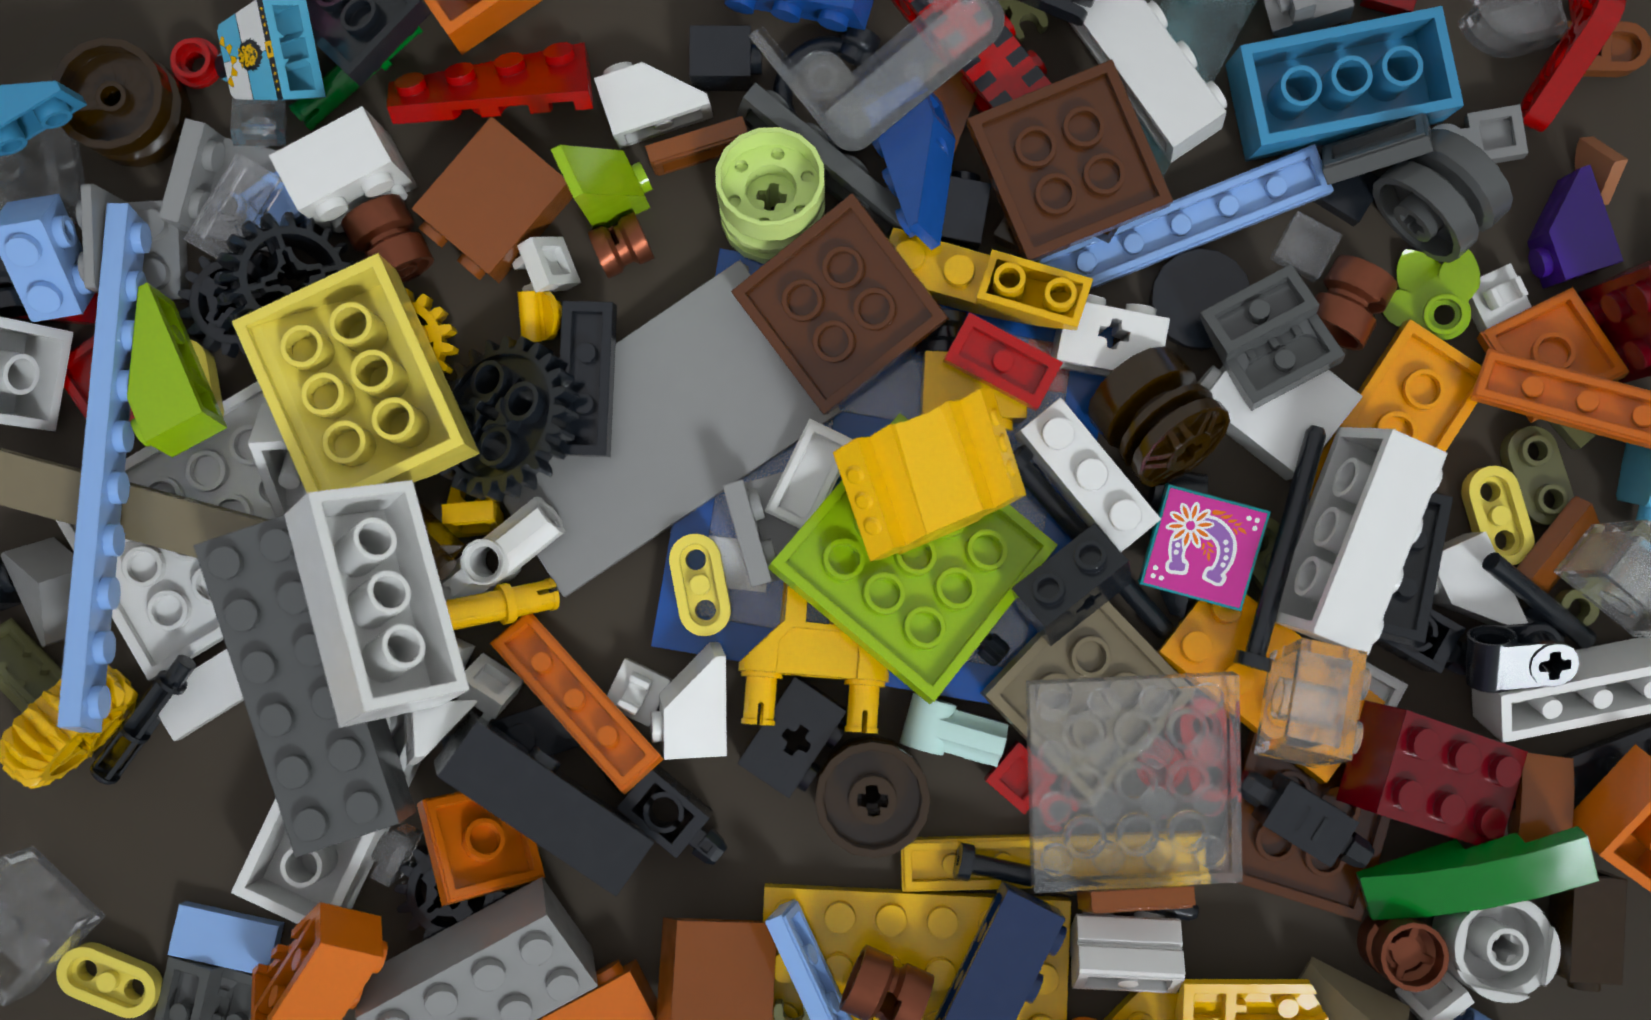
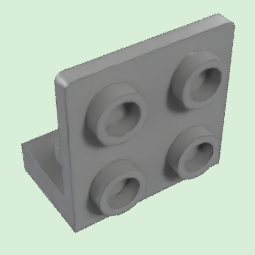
M185 118L158 218L182 231L225 242L231 234L244 237L241 227L245 222L251 220L236 198L276 172L269 155L277 150L225 138L206 123ZM267 246L259 249L261 251L269 252Z
M95 184L81 185V200L76 205V219L82 230L83 252L79 254L77 263L79 275L86 289L96 293L99 291L107 203H129L149 225L151 231V249L149 253H144L143 272L147 282L174 301V303H189L188 300L178 296L179 290H189L188 279L185 277V273L188 271L187 232L158 218L163 200L126 202Z
M783 472L746 483L742 479L722 485L751 587L780 580L778 576L768 569V566L800 530L764 512Z

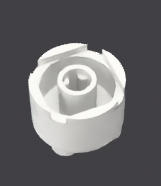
M1528 900L1489 909L1439 915L1434 917L1432 928L1439 932L1447 944L1449 952L1447 971L1456 980L1481 996L1501 1003H1517L1530 998L1528 994L1535 991L1541 985L1545 987L1553 979L1560 961V940L1555 928L1550 925L1548 919L1543 914L1544 912Z

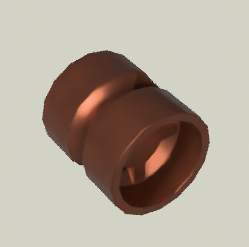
M388 194L368 200L348 212L342 219L341 226L353 249L357 252H365L366 256L363 260L379 253L397 270L402 283L418 277L428 270L434 262V258L422 235L419 232H411L414 220L400 195Z
M1340 255L1336 258L1323 281L1328 291L1318 293L1315 296L1320 304L1317 314L1340 347L1359 351L1364 348L1377 325L1373 314H1380L1385 311L1398 287V283L1392 275L1369 261L1350 255Z
M1367 916L1358 929L1357 946L1362 959L1370 968L1403 990L1420 992L1431 989L1442 980L1448 969L1449 952L1445 940L1438 931L1415 918L1372 920L1370 916Z
M866 944L850 973L840 1001L839 1010L861 1020H870L873 1017L879 1018V1020H921L932 992L934 975L909 963L898 968L894 965L893 956Z

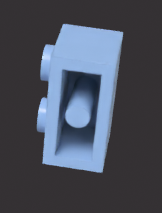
M59 193L7 202L0 211V257L31 323L83 314L95 292L85 288L84 282L79 275L77 262L79 254L83 252V248L78 239L74 223L68 216Z

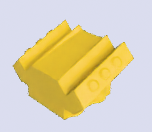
M979 388L961 400L947 401L931 411L907 421L889 424L869 437L855 438L833 452L870 562L887 558L896 553L901 555L976 523L985 515L1004 508L1026 495L993 388Z

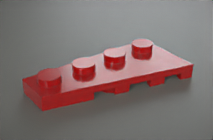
M568 42L554 43L543 51L524 55L518 52L505 53L494 61L475 65L468 62L456 63L449 66L445 71L426 75L419 72L404 74L395 81L389 82L386 107L393 124L455 120L461 115L462 110L472 109L473 112L481 115V118L501 116L507 107L528 105L530 114L548 113L553 109L552 103L573 101L575 110L593 109L590 63L585 42L573 45Z

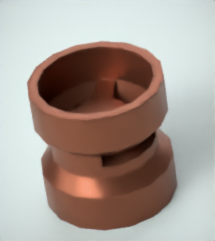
M634 212L620 217L618 224L613 227L606 228L600 226L588 231L592 246L608 279L623 273L624 267L633 262L643 264L655 259Z

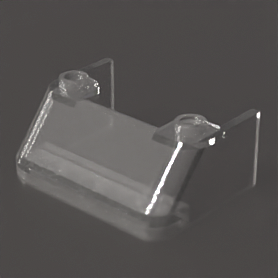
M928 0L931 4L928 9L853 72L850 71L838 55L825 50L809 54L794 66L764 26L757 28L749 37L829 138L844 150L858 151L869 146L994 43L1003 31L1005 16L997 0Z

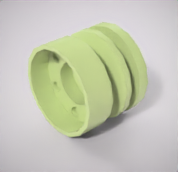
M781 127L756 128L739 135L723 150L716 166V192L720 206L721 225L729 244L745 258L765 264L825 215L824 164L816 148L802 135Z

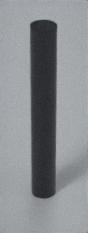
M1493 552L1484 558L1482 567L1485 571L1579 647L1588 648L1595 643L1597 636L1593 630L1499 553Z

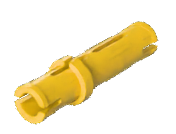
M546 578L543 581L513 587L508 583L496 585L493 591L445 601L453 630L496 621H500L503 625L511 624L519 616L547 610H557L560 604L559 591L549 593V589H554L557 585L552 578Z

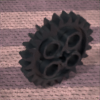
M503 336L500 345L487 340L485 342L484 355L474 349L469 350L470 364L466 367L456 362L454 367L458 377L455 381L446 379L480 454L439 473L442 477L452 480V487L478 499L485 500L490 498L497 502H502L505 494L515 499L520 498L522 485L536 490L538 488L536 474L539 472L549 477L553 475L549 461L552 457L564 460L566 455L559 448L561 441L574 440L575 437L574 434L565 430L566 424L579 419V414L568 409V405L579 399V394L567 388L575 378L572 374L563 370L566 362L553 355L552 350L538 342L534 343L522 336L518 341L509 336Z

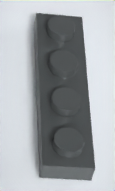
M756 82L743 96L736 117L743 116L745 124L752 130L756 128L781 127L802 135L816 148L824 164V189L840 202L853 193L888 239H890L893 227L902 229L896 216V210L901 208L898 197H895L888 187L884 188L869 176L867 168L860 160L851 155L842 154L831 145L822 129L813 123L803 122L792 113L787 102L779 94L772 90L765 91Z

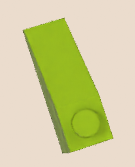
M559 145L551 149L574 200L594 229L600 226L609 228L618 224L620 217L632 212L637 215L651 208L644 193L653 190L640 161L630 165L624 150Z
M146 282L138 287L127 391V400L135 418L131 419L130 423L133 432L146 447L152 446L170 457H174L227 429V425L174 301Z

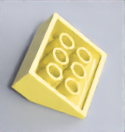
M379 253L232 321L306 493L409 480L416 482L480 454L397 270Z

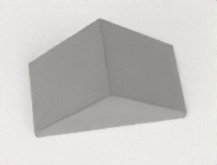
M54 537L2 552L0 555L42 648L64 641L66 637L73 553Z

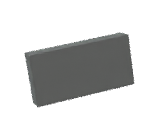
M1426 113L1324 145L1322 147V171L1327 185L1433 152L1431 128Z

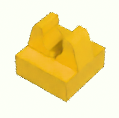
M452 486L447 504H442V524L457 538L488 535L504 522V513L501 511L497 501L490 498L485 500L477 498L475 501L467 502L465 501L466 493Z

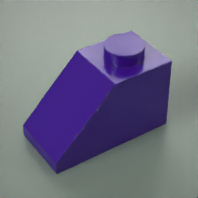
M1591 165L1581 167L1557 181L1527 241L1530 250L1528 254L1529 266L1533 274L1540 279L1543 289L1601 271L1624 261Z

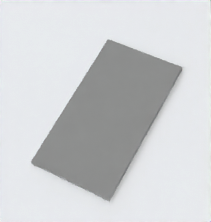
M741 260L616 343L611 457L566 456L564 460L552 457L549 464L553 475L549 477L541 472L537 473L538 488L536 490L522 485L520 498L515 499L505 494L503 503L511 515L534 497H541L548 505L554 508L562 519L566 532L537 554L550 577L555 581L557 591L563 597H567L724 492L722 485L743 479L797 443L809 418L824 425L842 412L838 406L828 415L822 414L731 293L734 288L750 276L749 267L743 264Z

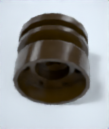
M1165 346L1149 348L1133 355L1116 367L1095 391L1090 399L1087 412L1091 423L1108 444L1119 448L1123 462L1127 466L1132 467L1133 473L1142 484L1151 487L1169 483L1184 476L1198 466L1218 446L1225 436L1230 423L1228 410L1221 402L1213 399L1212 392L1207 387L1197 383L1195 373L1177 353Z

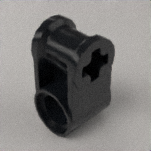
M1536 621L1503 626L1481 625L1475 626L1467 632L1465 680L1466 684L1475 690L1487 693H1501L1511 689L1556 687L1570 681L1578 671L1580 663L1577 653L1570 645L1562 642L1557 630L1546 622Z

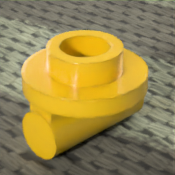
M535 290L517 292L521 336L532 342L553 340L561 328V303L550 291L535 293Z

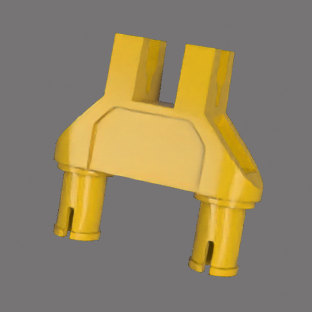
M783 582L780 624L739 662L738 671H741V676L746 677L741 724H757L758 704L760 703L759 725L775 726L777 679H782L783 675L844 680V685H849L845 732L878 734L880 688L885 687V683L889 682L888 669L830 620L829 624L806 622L807 601Z

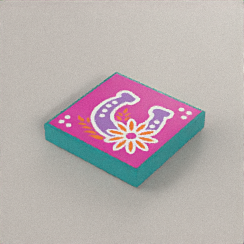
M1166 483L1157 514L1161 520L1153 527L1138 579L1139 584L1241 611L1270 511Z

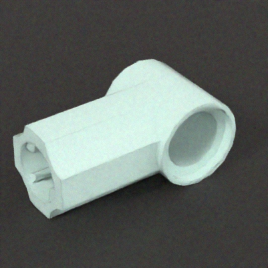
M913 693L899 743L931 754L943 756L944 752L978 763L998 766L1007 740L1009 726L1007 723L956 709L957 705L939 699L928 704L918 694Z

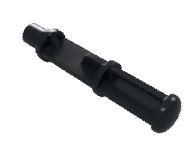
M178 655L168 670H162L157 674L155 681L127 719L122 722L119 730L97 760L91 764L90 773L95 780L106 785H112L119 781L122 773L142 746L148 742L151 734L159 725L160 718L158 714L172 695H182L187 689L188 684L186 680L196 668L194 660L186 655ZM121 735V738L118 740V742L116 743V745L113 747V749L110 751V753L107 755V757H106L105 760L103 761L102 759L105 757V755L108 753V751L111 749V747L113 746V744L116 742V740H117V739L119 738V736ZM138 744V745L136 746V748L133 750V752L131 753V755L128 757V759L125 761V763L122 765V767L118 770V768L121 766V764L124 762V760H125V759L127 758V756L130 754V752H131L132 749L135 747V745Z

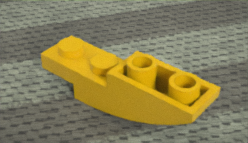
M893 227L889 240L938 304L1023 324L1067 330L1078 329L1093 278L993 249L991 254L987 255L941 241L940 246L931 250L916 235L910 238L904 230Z

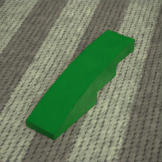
M1579 826L1527 843L1517 833L1464 849L1459 841L1454 839L1356 872L1366 908L1372 920L1431 917L1489 909L1542 898L1599 881L1589 838Z

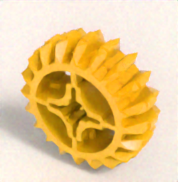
M108 665L106 686H108L111 693V708L108 716L103 719L102 733H78L57 727L61 679H59L56 685L48 691H43L37 700L28 704V708L21 715L14 718L13 725L3 732L0 740V763L3 765L2 769L13 780H17L30 789L50 785L55 779H62L67 772L77 769L80 763L88 757H92L93 753L103 746L117 731L122 722L127 719L128 714L135 708L138 693L131 686V682L118 669H113Z

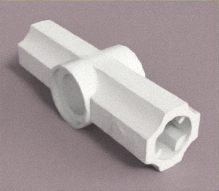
M534 497L483 539H476L470 542L464 548L462 555L455 560L456 566L453 571L440 582L445 600L489 592L496 585L514 579L520 573L523 565L566 532L562 524L563 521L554 508L548 505L541 497ZM491 548L496 552L499 559V565L495 573H492L486 565V555Z

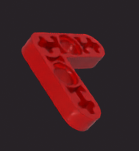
M1568 0L1572 24L1520 103L1524 126L1538 132H1543L1551 124L1615 30L1624 13L1626 0Z

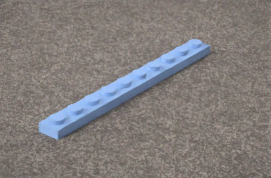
M107 203L57 721L58 728L78 733H102L103 719L108 716L111 708V693L108 686H106L107 666L112 663L116 652V640L111 631L112 610L118 607L121 596L120 583L115 576L117 556H121L125 548V532L120 524L122 504L128 501L130 494L129 478L125 473L126 453L131 452L134 445V432L129 421L131 407L127 400L137 292L138 287L147 282L143 272L144 253L150 252L152 244L149 225L129 203Z

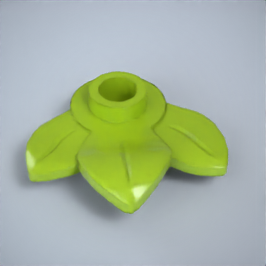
M1405 249L1399 258L1396 269L1397 283L1400 290L1395 291L1383 312L1384 316L1397 327L1411 319L1442 340H1449L1459 336L1466 330L1471 320V307L1468 301L1480 286V270L1473 253L1468 249L1459 259L1451 263L1443 262L1440 264L1422 252ZM1445 305L1452 309L1454 316L1449 324L1441 325L1435 321L1434 311L1438 306Z

